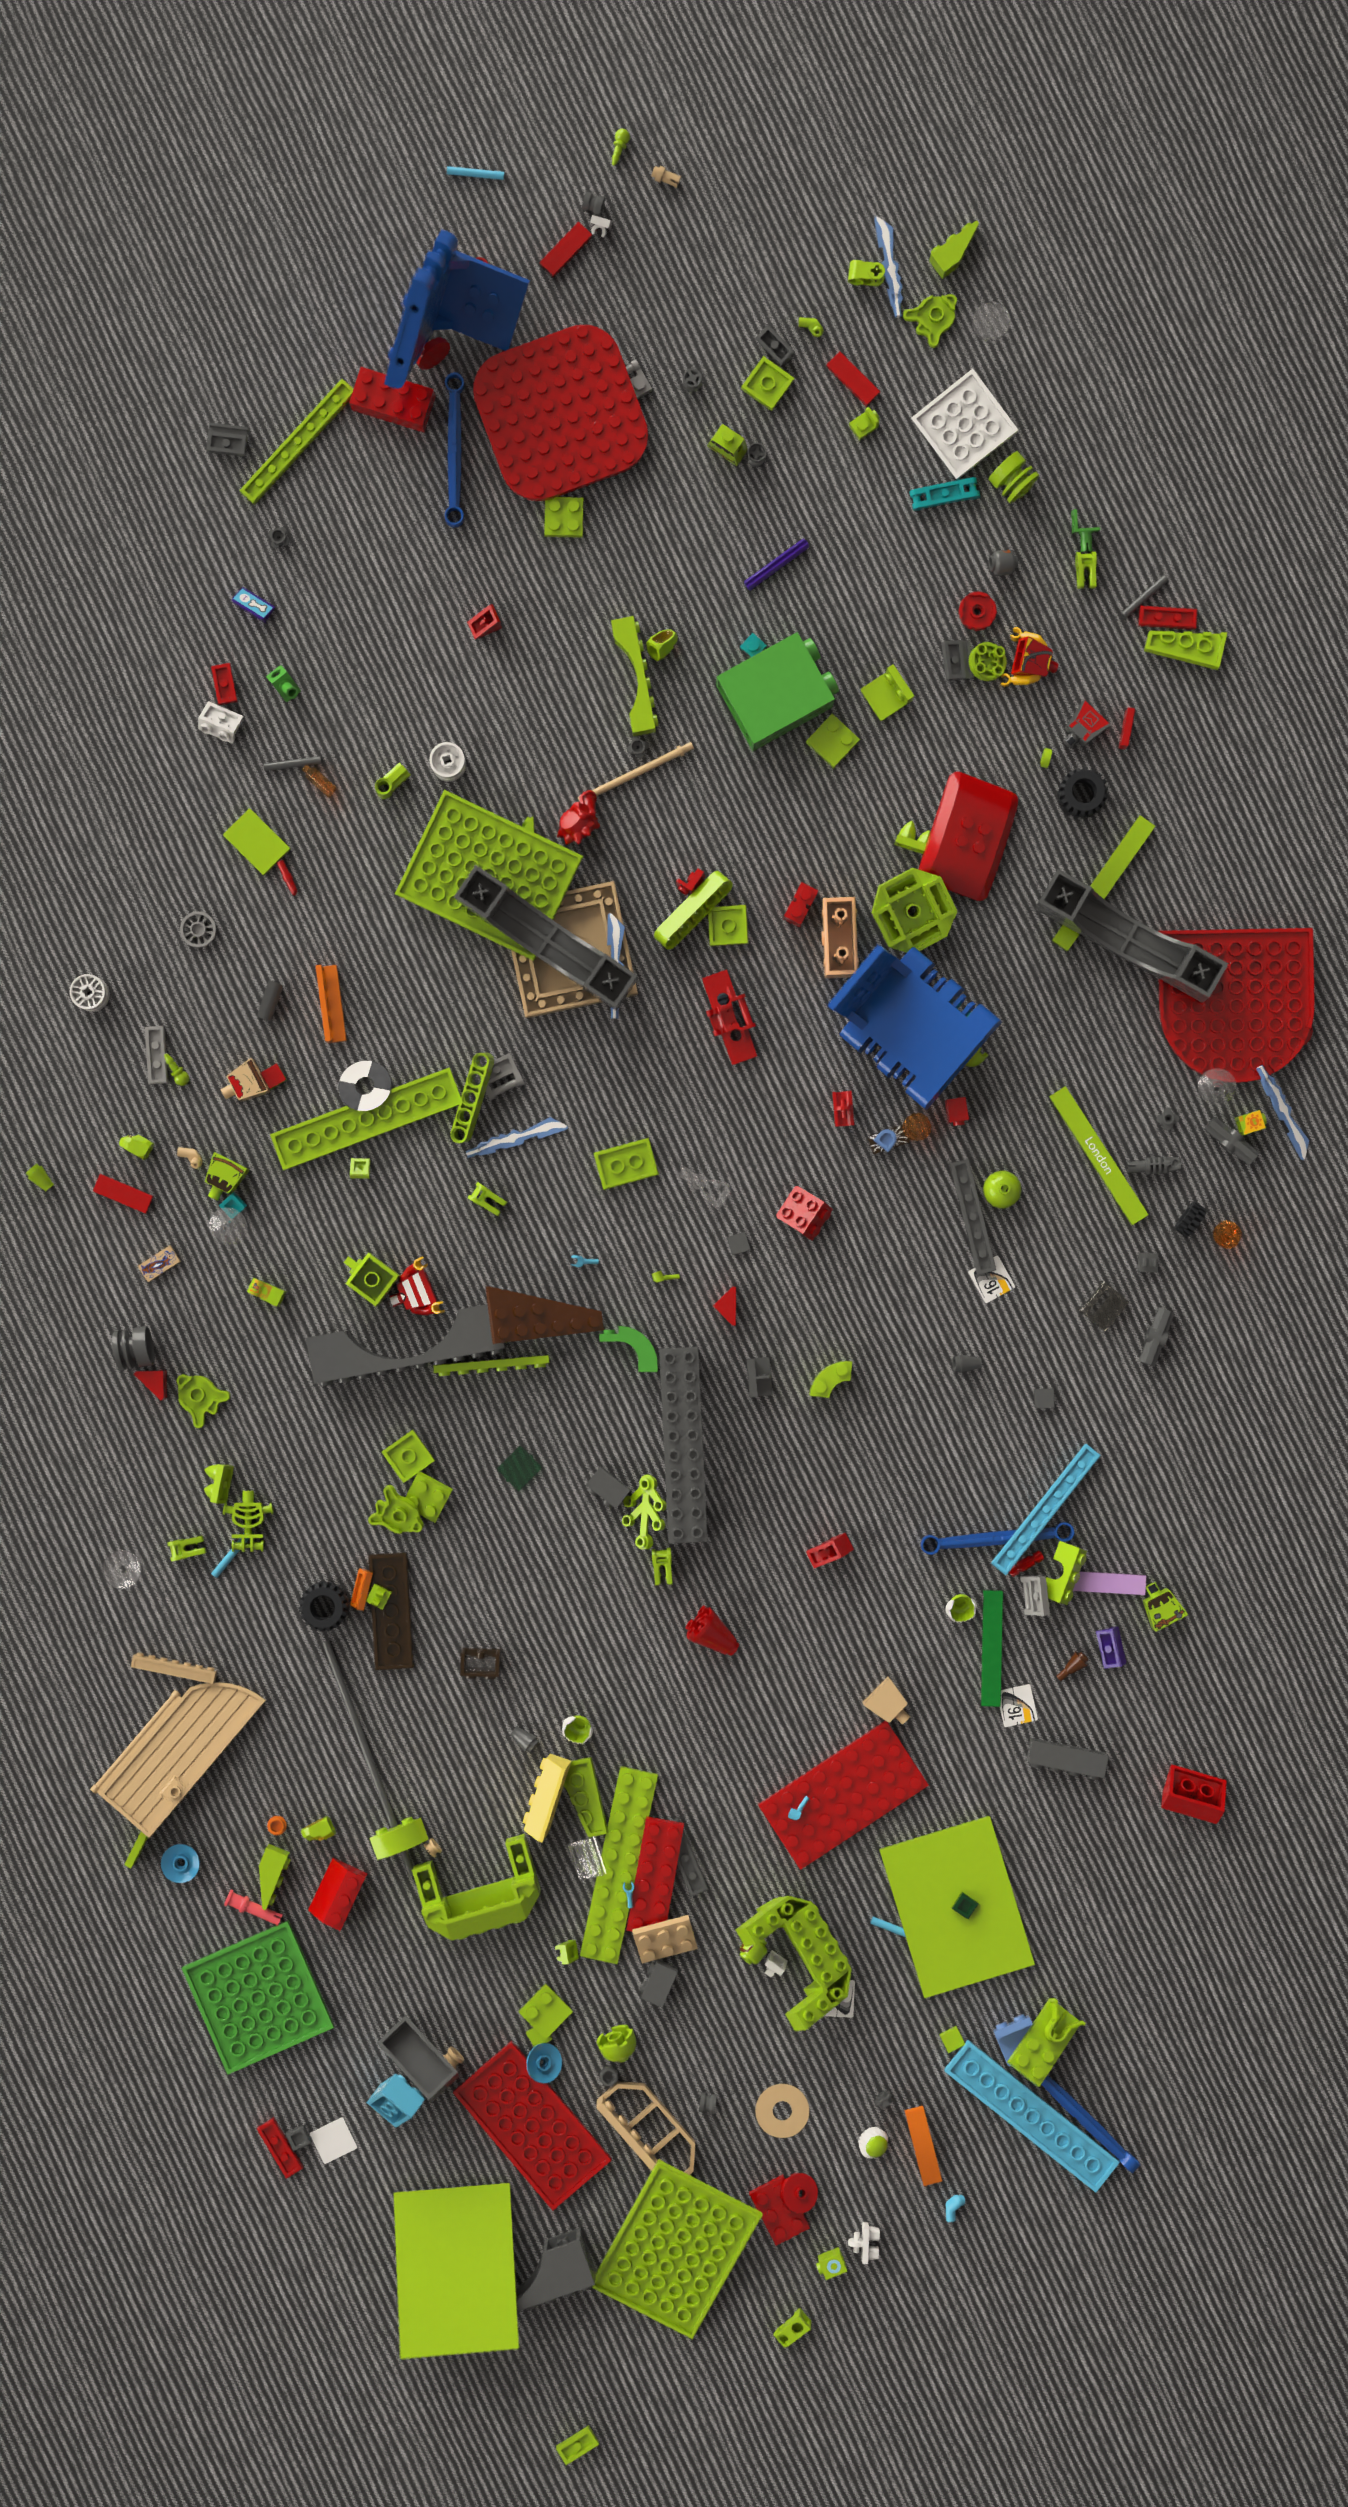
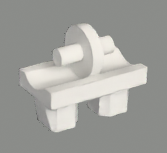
M862 2222V2239L859 2232H854V2238L848 2239V2245L853 2247L854 2253H859V2247H861L862 2264H868V2260L879 2259V2247L869 2246V2240L879 2241V2228L869 2226L868 2222Z

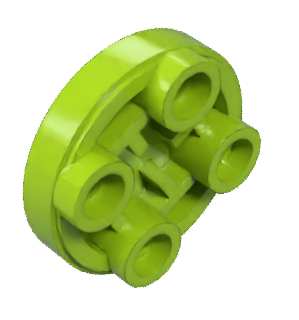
M991 642L980 643L969 655L970 670L975 677L982 681L996 680L1006 669L1007 659L1005 649L1002 646Z

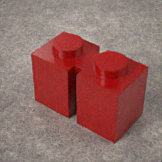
M801 882L783 919L800 928L818 894V890Z

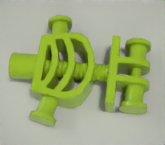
M243 1491L242 1503H234V1507L228 1506L225 1503L223 1507V1515L226 1513L232 1514L233 1523L244 1528V1534H232V1538H242L241 1542L232 1540V1552H235V1550L245 1552L246 1548H250L251 1552H254V1550L264 1552V1540L254 1542V1538H264V1534H252V1528L263 1523L264 1514H274L273 1505L269 1503L268 1506H263L262 1503H254V1491ZM237 1510L244 1512L245 1516L238 1514ZM257 1510L260 1511V1513L252 1516V1512ZM236 1517L245 1519L244 1525L239 1523ZM260 1517L259 1521L252 1525V1519ZM245 1538H250V1544H246Z

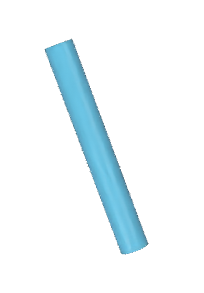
M447 166V175L504 180V172Z
M231 1549L211 1574L218 1578L240 1550L232 1552Z
M872 1917L870 1924L906 1937L902 1927Z

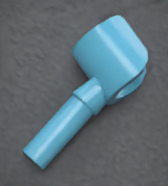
M577 1255L571 1256V1258L578 1259L576 1264H571L575 1267H582L583 1264H599L598 1259H584L582 1256Z
M805 1796L797 1810L791 1808L788 1818L798 1820L801 1816V1811L810 1798Z
M624 1882L623 1890L627 1895L628 1908H633L632 1891L634 1890V1883L632 1882V1889L627 1890Z

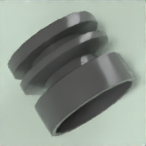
M148 1326L133 1328L132 1337L128 1329H124L122 1333L120 1330L113 1331L112 1351L119 1370H126L127 1366L129 1369L134 1368L135 1359L139 1367L154 1365V1345Z

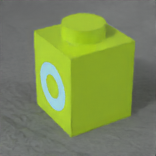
M839 2247L818 2255L819 2262L816 2263L819 2274H824L826 2280L847 2272V2266Z

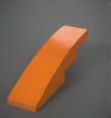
M919 2106L904 2110L923 2186L942 2182L924 2107Z

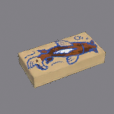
M169 1245L140 1264L138 1268L147 1282H150L180 1263L181 1260L172 1246Z

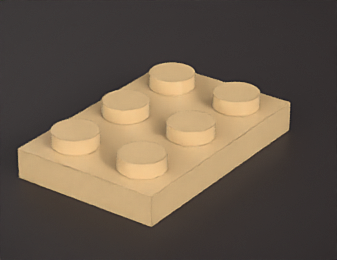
M689 1915L632 1930L642 1963L698 1949Z

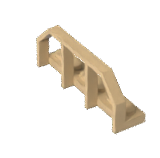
M617 2081L597 2099L596 2108L651 2171L658 2161L654 2154L680 2132L691 2145L690 2167L684 2173L690 2175L694 2172L695 2140L645 2083ZM618 2088L643 2090L653 2102L628 2123L623 2115L619 2116L614 2111L615 2106L612 2102L606 2101V2099ZM657 2106L676 2128L651 2148L648 2144L644 2145L640 2140L641 2136L635 2129L631 2130V2128Z

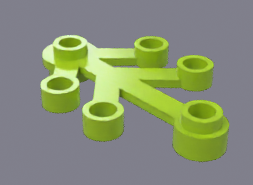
M652 1475L642 1476L639 1481V1488L631 1496H626L623 1500L625 1507H634L636 1501L643 1495L640 1505L630 1515H624L622 1518V1524L628 1527L633 1526L635 1520L641 1515L640 1535L635 1541L636 1546L641 1550H648L653 1545V1539L648 1534L649 1516L653 1521L652 1528L655 1531H662L665 1528L664 1520L660 1519L656 1511H665L667 1504L656 1491L657 1480ZM651 1497H652V1499L654 1500V1505H653V1506H652V1504L650 1503V1498H651Z

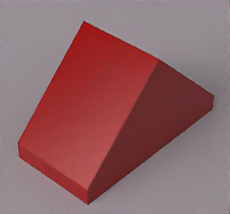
M493 604L487 606L467 622L474 639H479L502 629Z
M731 1287L713 1305L731 1325H736V1287Z
M167 1370L136 1371L133 1374L158 1399L163 1401L167 1398Z

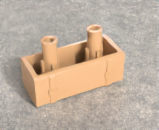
M855 897L822 899L821 918L823 931L821 932V940L824 947L823 967L825 978H848L858 969Z

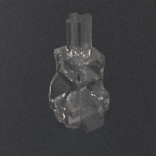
M683 1166L678 1174L679 1177L692 1184L691 1187L703 1193L705 1200L714 1208L722 1207L732 1191L729 1189L730 1184L725 1181L710 1180L701 1173L696 1174ZM707 1182L712 1183L718 1188L721 1185L724 1186L716 1202L712 1201L713 1196L703 1191Z

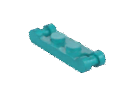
M972 477L909 491L910 497L913 498V511L979 498L980 493L976 488L978 484L977 478ZM964 487H969V492H965ZM921 495H925V496H926V500H925V501H921V499H920V496H921Z

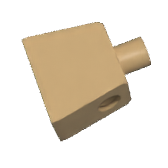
M888 1676L863 1701L865 1707L888 1723L896 1718L901 1724H904L910 1718L903 1710L908 1704Z

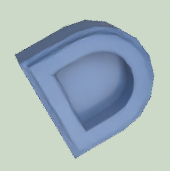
M885 1129L873 1141L886 1152H889L896 1143V1134L889 1129Z

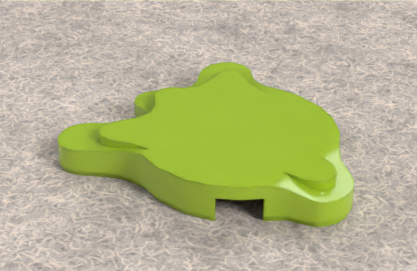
M953 294L941 295V297L929 296L918 307L906 309L903 312V319L905 321L918 322L919 325L916 328V333L926 336L929 346L936 348L939 345L941 335L948 331L954 323L957 298Z
M182 1374L177 1377L179 1403L191 1414L195 1428H202L204 1426L206 1412L212 1415L216 1414L219 1404L228 1401L231 1397L230 1392L218 1389L211 1380L204 1376Z
M387 1485L383 1490L386 1501L378 1500L376 1502V1512L370 1515L368 1522L371 1525L385 1526L397 1534L408 1531L420 1532L424 1527V1523L420 1518L417 1506L408 1498L400 1496L394 1486Z

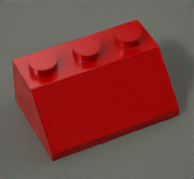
M1171 1764L1162 1793L1161 1808L1217 1824L1225 1812L1227 1780Z
M333 1857L308 1911L322 1923L341 1931L368 1873Z

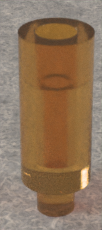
M306 764L302 768V771L306 773L305 778L329 798L336 791L337 787L315 767L310 768Z

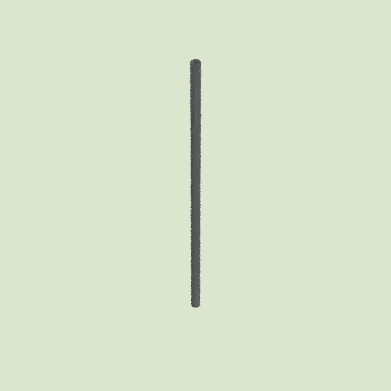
M329 1640L323 1641L324 1650L390 1827L393 1828L398 1826L334 1651ZM405 1850L400 1852L408 1876L412 1877L413 1864L408 1851Z

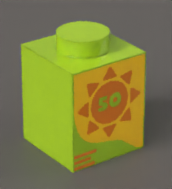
M1260 1110L1234 1118L1241 1135L1265 1129V1124H1267L1266 1117Z

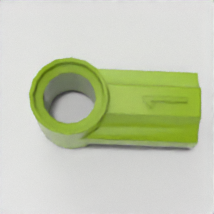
M398 763L383 778L376 781L375 790L381 799L390 798L393 792L411 776L402 764ZM382 785L389 786L386 792L379 791V788Z

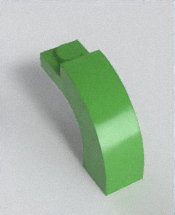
M619 1326V1334H615V1330H603L604 1334H599L600 1342L620 1341L631 1345L638 1355V1372H658L655 1349L650 1340L638 1330Z

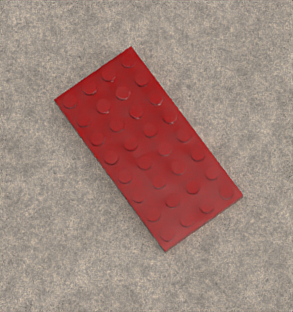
M883 1721L760 1802L758 1806L801 1870L929 1786V1784L889 1723ZM805 1796L810 1798L801 1811V1816L798 1820L788 1818L791 1808L797 1810Z
M511 2040L454 2089L453 2094L553 2211L612 2161V2158L549 2083H539L530 2077L527 2071L526 2056Z

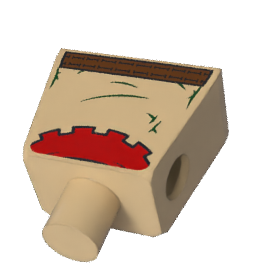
M252 1058L226 1077L230 1085L221 1089L225 1099L236 1095L239 1101H245L271 1092L255 1060Z

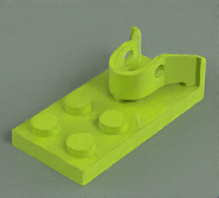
M1056 1998L1048 1999L1032 2023L1033 2025L1030 2026L1007 2061L1009 2065L1037 2087H1040L1079 2026H1085L1086 2024L1084 2021H1079L1059 2005Z

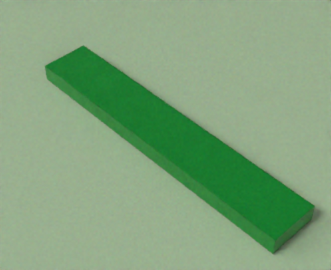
M983 1590L981 1706L1001 1707L1002 1590Z

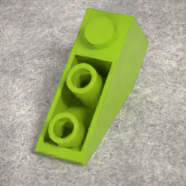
M977 220L972 224L970 222L967 223L957 235L952 234L942 246L937 245L932 249L929 262L942 279L959 267L977 232L979 225Z
M268 1844L259 1864L262 1909L264 1910L269 1905H273L277 1896L274 1894L276 1887L280 1888L284 1879L281 1876L283 1869L287 1870L291 1861L288 1858L290 1852Z

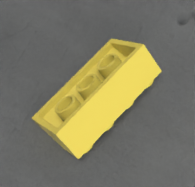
M549 1754L547 1758L542 1760L540 1769L543 1771L541 1777L537 1776L534 1785L537 1790L535 1795H531L528 1804L531 1806L530 1812H526L523 1819L525 1824L524 1831L539 1842H543L550 1831L571 1764V1760Z

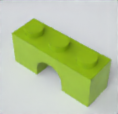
M1059 1541L1053 1559L1062 1563L1064 1572L1059 1579L1046 1577L1048 1599L1068 1605V1602L1073 1597L1074 1586L1079 1581L1081 1567L1086 1562V1550Z

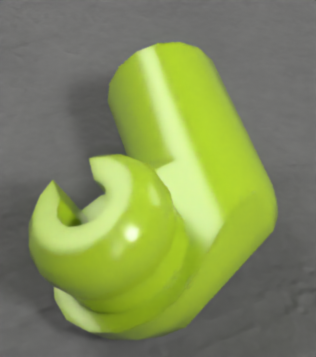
M799 317L798 327L808 328L814 337L822 336L824 330L817 319Z

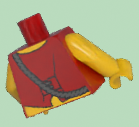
M1018 627L1013 628V632L1019 634L1018 636L1010 635L1012 641H1018L1011 674L1014 676L1010 677L1006 673L1002 674L1001 677H1007L1009 681L1000 684L1004 687L1009 686L1010 683H1013V685H1029L1038 682L1042 677H1046L1048 672L1055 673L1058 669V662L1051 660L1053 651L1047 646L1043 638L1038 634L1026 631L1022 633Z

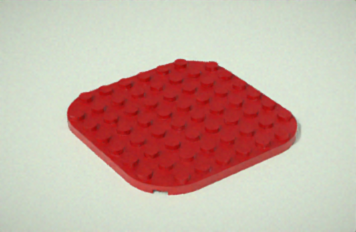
M585 324L571 326L503 351L486 360L475 376L473 385L475 403L503 479L515 494L527 498V500H550L628 471L640 461L647 447V424L620 350L614 339L598 327Z

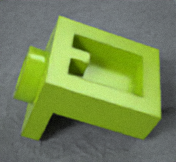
M867 407L863 414L849 423V427L859 441L879 427V415L875 410L872 411L870 407Z

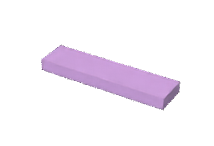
M1080 1571L1079 1581L1073 1591L1145 1595L1146 1575Z

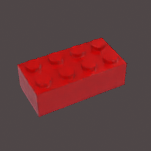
M360 367L349 402L352 411L425 433L436 398L434 389L406 381L401 388H392L384 384L387 374Z

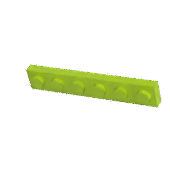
M549 1355L440 1364L433 1365L434 1373H439V1376H449L452 1371H458V1375L469 1374V1370L477 1369V1373L489 1372L488 1368H496V1371H506L510 1366H515V1370L527 1369V1365L534 1364L535 1368L546 1367V1363H550Z

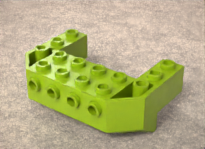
M521 1834L506 1839L505 1842L515 1877L446 1897L442 1895L433 1860L414 1865L412 1872L423 1907L421 1912L427 1927L452 1941L456 1939L461 1940L473 1934H482L490 1929H499L511 1923H520L527 1919L540 1895L541 1888L526 1835Z
M791 1896L777 1897L756 1909L758 1913L739 1926L736 1932L746 1947L757 1945L776 1929L784 1928L814 1979L811 1984L803 1989L807 1997L785 2015L795 2031L807 2030L848 1997L851 1967L848 1964L847 1957L841 1952L837 1940L831 1935L827 1923L823 1921L817 1906L813 1902Z

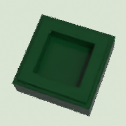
M961 1892L951 1908L966 1919H969L979 1903L964 1892Z

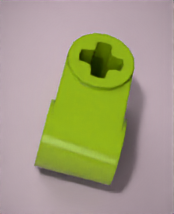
M852 260L849 266L848 283L852 285L880 286L885 279V268L878 262Z

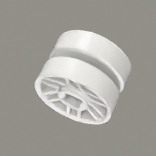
M450 742L440 743L431 751L429 758L430 766L439 779L451 782L459 779L464 774L466 759L462 750L456 744Z
M84 974L72 982L70 997L78 1007L89 1012H95L106 1006L109 1001L110 991L103 980L94 975Z

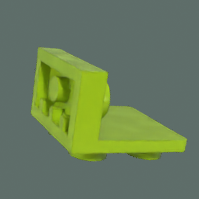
M894 664L889 666L884 674L860 690L880 721H883L912 702L914 694Z

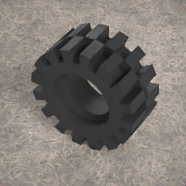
M1193 1201L1186 1211L1183 1212V1215L1180 1216L1174 1226V1230L1188 1238L1204 1219L1203 1217L1206 1215L1207 1210Z

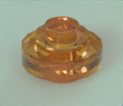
M913 1113L904 1120L903 1133L912 1141H922L931 1132V1122L924 1114Z
M1225 1220L1216 1225L1213 1230V1238L1219 1246L1230 1249L1239 1244L1242 1232L1236 1223Z

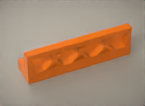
M315 965L325 1042L329 1044L347 1041L337 965Z

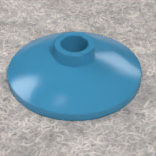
M185 1844L171 1846L165 1851L161 1859L163 1874L175 1883H185L193 1879L200 1866L199 1856L196 1851ZM183 1859L185 1861V1864L180 1865L178 1863V1860Z
M541 2043L532 2048L526 2063L530 2077L539 2083H549L559 2075L562 2067V2057L554 2045ZM541 2059L543 2060L542 2066H540Z

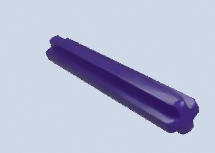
M801 539L744 581L746 588L752 590L809 548L808 542L805 539Z

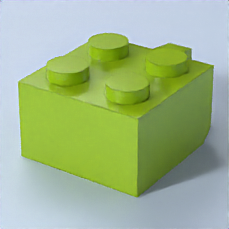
M368 1253L363 1260L359 1258L357 1262L349 1256L343 1262L351 1268L349 1273L352 1274L345 1284L374 1306L380 1305L401 1276L371 1253Z

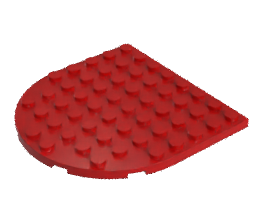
M1313 928L1158 931L1176 940L1194 944L1228 963L1211 996L1203 1003L1158 978L1161 1026L1170 1047L1183 1063L1195 1072L1216 1081L1244 1083L1261 1079L1256 1070L1257 1067L1263 1065L1268 1075H1271L1286 1066L1298 1054L1309 1034L1314 1017Z

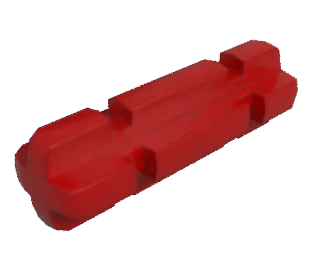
M1036 1551L1032 1556L1029 1555L1017 1562L1009 1573L1012 1577L1020 1574V1571L1023 1572L1036 1565V1562L1043 1561V1554L1040 1551Z

